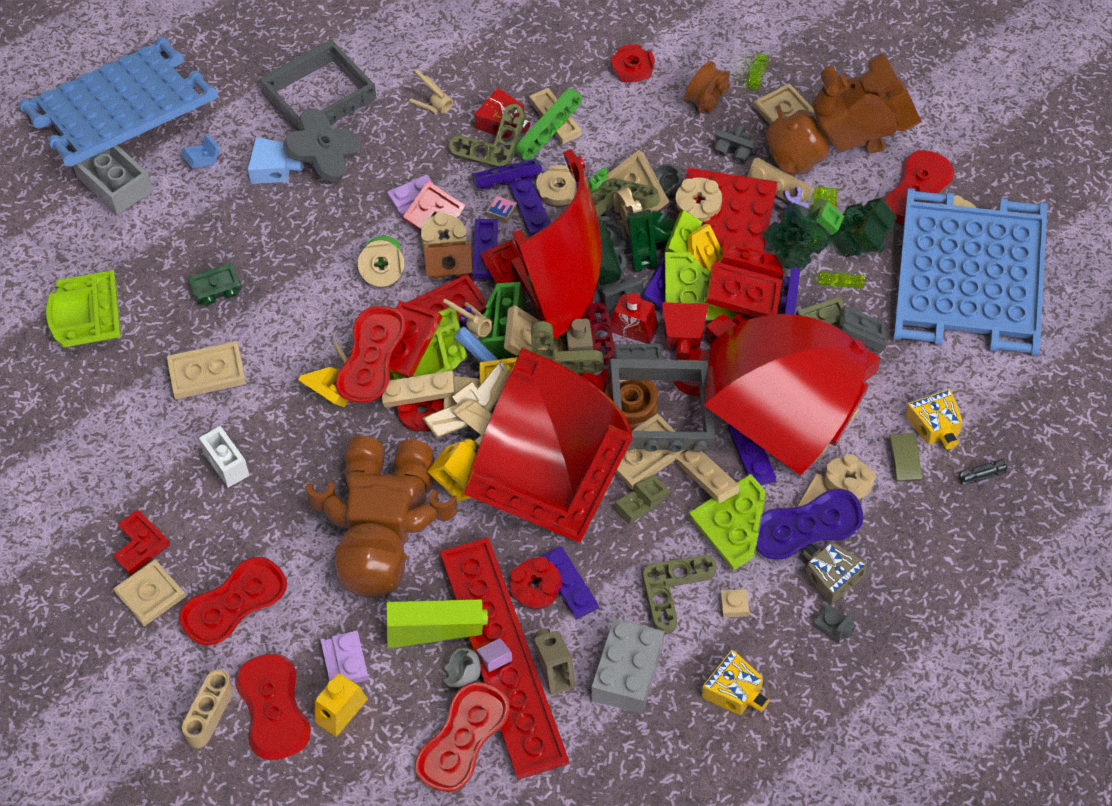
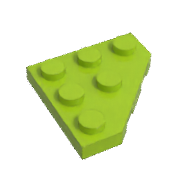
M665 252V302L707 304L705 302L710 272L703 268L689 252ZM708 304L706 323H710L722 313L733 320L737 312Z
M751 474L737 482L740 490L739 493L720 504L712 498L689 512L690 519L733 571L755 557L766 499V491Z

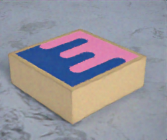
M496 195L487 210V217L498 219V221L508 224L517 209V202Z

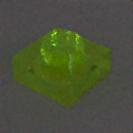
M816 186L814 205L820 198L837 208L838 188Z

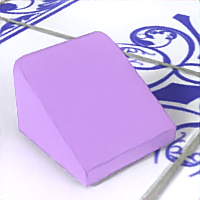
M500 638L477 649V653L488 672L512 661L510 649Z

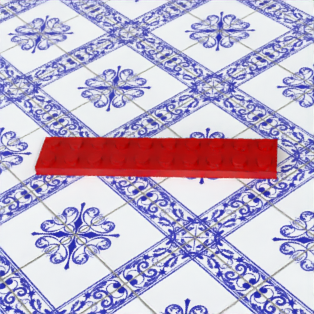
M489 537L440 551L455 600H482V609H487L488 624L483 625L482 635L468 637L473 651L478 655L477 649L500 638L512 653L511 662L491 672H488L479 655L478 657L483 682L498 688L509 700L508 718L500 728L517 780L568 765L569 759Z

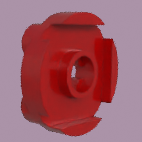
M637 44L622 46L618 49V53L612 56V71L619 81L624 83L649 79L655 67L653 53L649 49L647 51L641 49L642 46ZM634 61L636 65H630V62Z
M436 399L399 405L397 407L400 422L410 431L426 430V432H429L431 430L422 418L443 410L444 400ZM419 407H426V413H417Z
M545 557L530 558L512 570L511 592L514 598L525 607L535 610L546 608L556 600L559 588H562L561 573ZM534 579H542L539 583V588L535 589L531 586Z

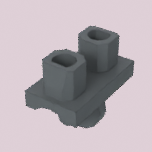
M740 124L738 129L731 127L729 132L718 129L715 134L717 141L714 150L716 154L726 156L729 149L733 148L736 150L733 156L734 160L745 164L750 155L754 156L757 150L754 149L755 142L750 141L751 134L745 132V125Z
M627 276L622 279L621 284L602 286L604 304L608 308L609 313L615 310L621 295H629L630 293L642 294L644 282L641 276L636 278Z

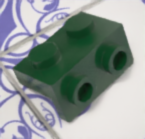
M233 263L188 277L197 305L202 303L203 306L215 303L216 298L222 296L231 298L238 295V291L242 290V285L237 277Z

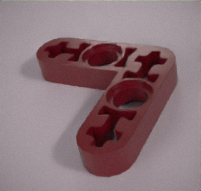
M592 303L589 304L580 319H589L593 350L601 352V346H605L607 355L604 356V365H609L610 359H615L609 311L604 304ZM595 313H600L601 322H597ZM600 330L607 332V335L602 338L596 337L594 334Z

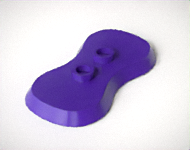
M832 489L799 507L768 510L762 515L756 549L763 557L778 560L788 558L803 547L814 542L849 538L863 524L861 504L852 492L845 489Z

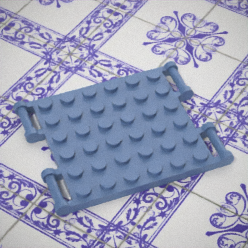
M159 37L153 45L142 47L133 54L122 56L111 64L102 65L99 69L91 73H85L80 78L71 82H65L60 87L51 91H45L31 100L22 99L19 102V108L22 112L28 114L31 118V123L36 128L40 129L49 124L55 126L62 136L53 135L49 138L48 143L52 149L57 150L61 155L62 161L66 166H73L215 100L218 96V91L213 86H209L198 71H192L188 78L183 79L174 69V67L182 64L184 60L183 55L179 51H175L165 37ZM164 51L169 58L164 59L159 53ZM198 86L203 93L198 94L193 87ZM40 108L44 115L38 114L36 109ZM70 145L75 152L68 151L66 146Z
M908 188L893 340L901 341V338L929 341L934 342L935 345H942L943 331L945 329L991 335L989 351L997 352L999 349L1031 353V356H1039L1048 204L1042 202L1040 204L1011 202L1008 199L1000 198L999 210L953 206L954 193L947 192L946 195L926 193ZM914 200H916V201H925V202H934V203L915 202ZM1007 210H1009V211H1019V212H1028V213H1037V214L1008 212ZM903 325L936 328L934 333L902 328ZM999 336L1032 339V344L999 340Z

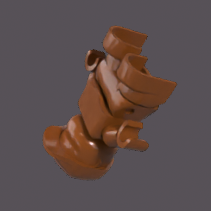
M884 53L868 61L869 71L863 73L860 77H852L847 80L845 75H839L838 77L833 66L824 68L821 72L824 86L812 101V108L816 117L808 110L803 109L796 111L791 116H785L781 106H776L779 118L769 125L765 132V139L772 159L782 171L787 174L798 175L814 170L813 166L825 160L829 155L830 146L828 141H831L839 152H845L853 147L866 145L870 153L882 152L886 148L882 137L892 136L896 130L904 132L922 122L908 90L901 78L896 76Z
M369 436L351 438L348 441L345 454L346 467L344 478L348 489L347 504L336 496L332 481L327 483L328 490L323 493L315 492L312 484L308 483L306 485L310 506L315 510L325 511L334 525L348 528L342 535L340 544L336 546L334 555L336 576L343 589L367 598L379 597L393 592L399 586L405 572L407 555L404 553V544L407 542L409 533L421 532L434 520L448 521L457 514V496H451L450 500L446 503H439L438 492L435 489L429 496L430 505L424 504L427 500L426 493L432 490L434 478L428 473V470L434 463V452L428 444L422 441L405 440L397 445L394 460V474L386 475L381 474L385 460V450L382 443Z

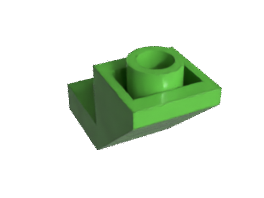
M820 198L816 201L810 213L831 235L839 230L844 216L828 201Z

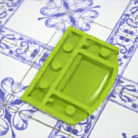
M114 270L60 279L56 282V286L59 288L55 293L50 292L46 306V317L53 337L63 348L121 337L118 289Z
M447 308L438 312L443 318L413 377L452 371L467 357L465 347L455 338V333L460 329L457 312L454 309ZM390 372L389 381L406 378Z

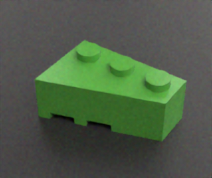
M520 282L497 283L485 306L484 316L492 320V328L486 337H479L478 340L496 358L517 357L504 348L508 309L515 305L525 311L526 298Z

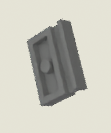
M843 306L839 311L840 328H842V331L853 339H859L865 346L882 352L887 347V344L884 343L886 340L885 323L850 307Z

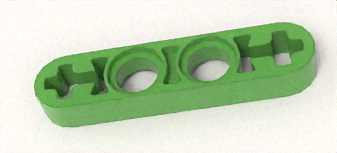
M574 89L566 90L519 141L516 146V154L524 160L533 158L580 106L582 95Z

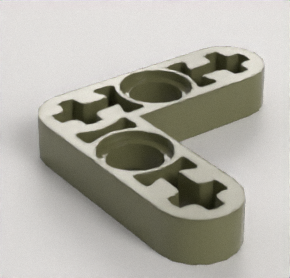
M511 104L505 108L494 144L458 135L451 139L449 143L450 151L458 157L494 167L510 165L525 121V111L517 104ZM515 110H517V113L520 115L519 117H515L513 121V124L517 126L516 129L512 126L506 125V123H509L511 125L512 117L510 116V113H514ZM506 131L514 133V138L510 142H504L502 139ZM462 141L466 147H470V155H468L469 151L461 148L458 152V149L455 147L456 144H460ZM500 144L510 147V150L505 148L504 155L507 158L502 160L501 163L497 159V155H502L503 148L499 147ZM480 146H484L487 150L482 158H478L475 155L476 149Z
M614 178L605 181L591 195L597 211V217H599L613 204V194L621 189L628 187L634 201L638 200L642 208H652L659 204L658 190L651 186Z
M540 321L531 326L532 352L553 360L577 374H583L584 372L597 373L604 368V356L600 351L554 352L552 325L548 322ZM544 333L545 337H540V334ZM545 347V348H549V349H547V350H539L538 348ZM568 361H569V362H574V363H572V364H564V362H568Z
M708 555L654 563L644 569L643 582L655 629L665 631L664 634H670L676 629L677 614L670 587L712 579L716 574L715 559ZM706 564V567L709 568V571L704 572L703 568H701V565ZM691 566H693V570H695V574L693 575L691 574ZM683 568L687 574L684 577H676L673 574V570ZM665 570H668L669 579H666ZM651 573H656L659 576L658 580H654L651 577ZM662 594L666 596L667 601L663 604H658L653 601V597ZM665 610L666 618L669 621V625H664V623L661 622V612Z

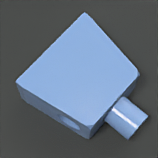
M256 137L248 167L252 184L286 182L290 170L302 171L303 161H296L290 158L283 149V142Z

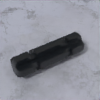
M1003 459L993 461L994 464L990 462L973 467L971 471L970 469L962 470L958 475L962 485H968L973 483V480L978 482L994 477V474L997 476L1007 472V465Z

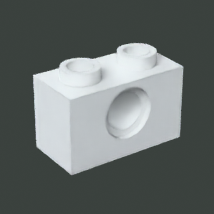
M221 426L199 438L203 454L228 488L249 476L245 459Z

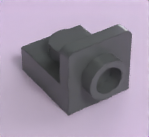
M828 604L813 622V627L839 644L844 637L849 638L856 628L854 624L856 614L850 612L846 616Z

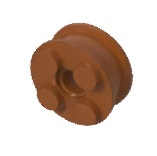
M713 61L707 62L690 81L684 94V101L698 106L700 113L705 111L710 113L716 107L720 96L726 94L730 88L728 83L729 72L717 69Z
M620 380L622 412L627 418L631 429H635L657 414L658 391L651 380ZM607 384L604 393L609 397Z

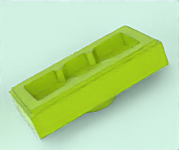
M685 210L681 211L665 251L688 252L687 236L700 228L702 221Z

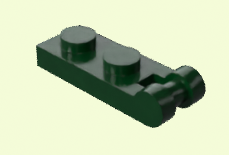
M645 210L628 214L627 221L632 254L631 263L634 272L642 271V268L650 267V269L656 268L658 264L651 211Z

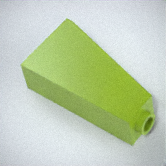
M482 600L387 602V648L482 635L483 625L488 624L487 609H482Z

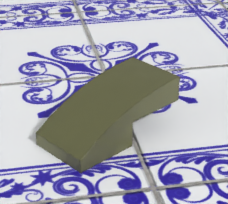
M915 433L890 434L891 457L894 460L896 482L922 480Z
M653 475L636 484L632 493L615 501L613 508L631 524L662 502L670 494V490Z

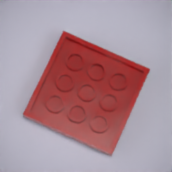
M688 167L685 179L706 178L717 182L722 194L720 211L717 215L715 214L710 217V220L702 222L701 226L710 224L720 247L726 241L764 252L778 182ZM701 196L694 198L697 204H701V201L705 200Z

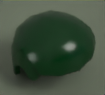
M653 211L655 242L660 244L667 243L676 222L661 212Z

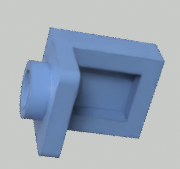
M205 135L202 145L183 148L181 156L191 168L212 166L216 163L220 147L210 135Z

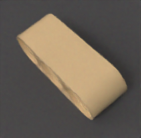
M214 670L208 674L183 722L182 731L187 743L193 748H201L209 742L232 697L233 687L229 675L223 670ZM219 684H225V685H224L223 687H221V688H218V689L215 688V687H216L217 685H219ZM206 707H213L210 711H203ZM201 729L200 733L191 734L194 730Z

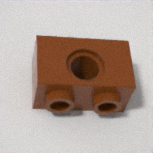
M470 240L424 244L426 277L431 276L432 279L445 278V275L454 274L455 277H462L468 273H473ZM446 256H451L455 259L451 265L443 264L442 260Z

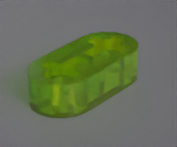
M757 54L749 75L748 88L759 90L768 66L769 55Z

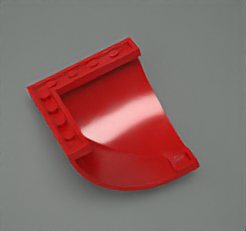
M572 149L563 152L568 170L576 181L577 188L576 194L569 206L551 224L527 239L521 229L512 233L520 257L511 260L514 271L541 320L552 325L554 339L568 331L572 327V322L575 319H580L584 314L595 292L601 264L600 227L597 211L583 170L586 167L580 155L576 156Z
M774 314L747 320L728 329L711 343L704 406L801 476L824 451L849 414L864 380L867 366V348L859 339H853L839 328L816 318L793 314Z
M522 347L483 435L465 486L464 495L581 543L633 439L630 424L619 407L591 382L569 368Z

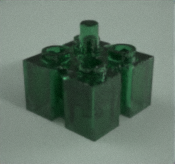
M882 197L869 200L866 205L858 203L847 206L843 213L844 219L839 230L830 235L829 239L844 257L858 256L863 252L871 251L881 253L885 249L883 242L886 234L892 230L897 216Z
M793 203L781 214L783 220L780 223L774 221L762 235L771 248L778 250L775 255L784 268L790 270L791 267L801 268V272L812 261L810 255L813 252L819 254L831 243V240L823 228L815 226L818 222L815 220L816 218L810 209Z

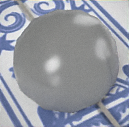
M468 648L457 649L451 655L448 664L444 666L448 673V678H445L443 681L449 687L462 688L469 683L476 682L480 675L481 665L475 651Z

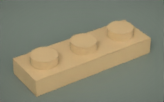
M549 88L529 96L530 103L541 117L558 100ZM570 116L555 132V136L563 145L582 136V130Z
M760 158L753 160L747 177L778 182L776 196L785 201L787 200L783 196V190H788L789 195L794 197L796 195L795 187L799 186L802 190L801 202L808 201L809 203L815 189Z
M453 371L391 380L382 395L383 405L386 408L452 397L456 393L455 374Z
M688 450L676 457L679 467L719 504L740 492L739 485L701 450L700 452Z

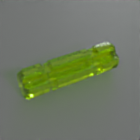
M822 271L819 274V284L824 286L832 284V286L851 288L852 285L854 288L862 289L865 286V276L860 274L852 276V274L833 272L832 275L830 272Z

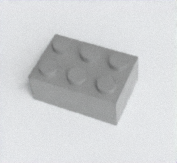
M118 145L73 165L77 178L117 215L153 191L148 172Z
M613 619L592 684V701L643 714L664 647L665 631Z

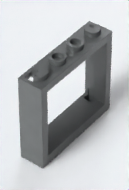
M332 39L259 78L262 94L296 131H300L298 126L299 116L277 91L331 62H334L359 90L320 110L327 116L330 125H333L337 120L346 115L353 114L355 110L364 105L371 104L377 99L375 84Z
M610 359L607 369L609 398L621 411L620 380L699 381L704 432L632 431L633 439L627 451L633 449H645L650 452L656 450H670L672 452L711 450L715 440L713 413L704 406L708 374L707 361Z

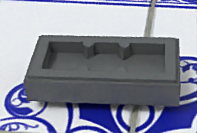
M661 343L614 345L615 359L664 360Z

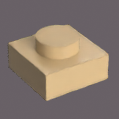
M747 589L721 590L723 618L749 616Z

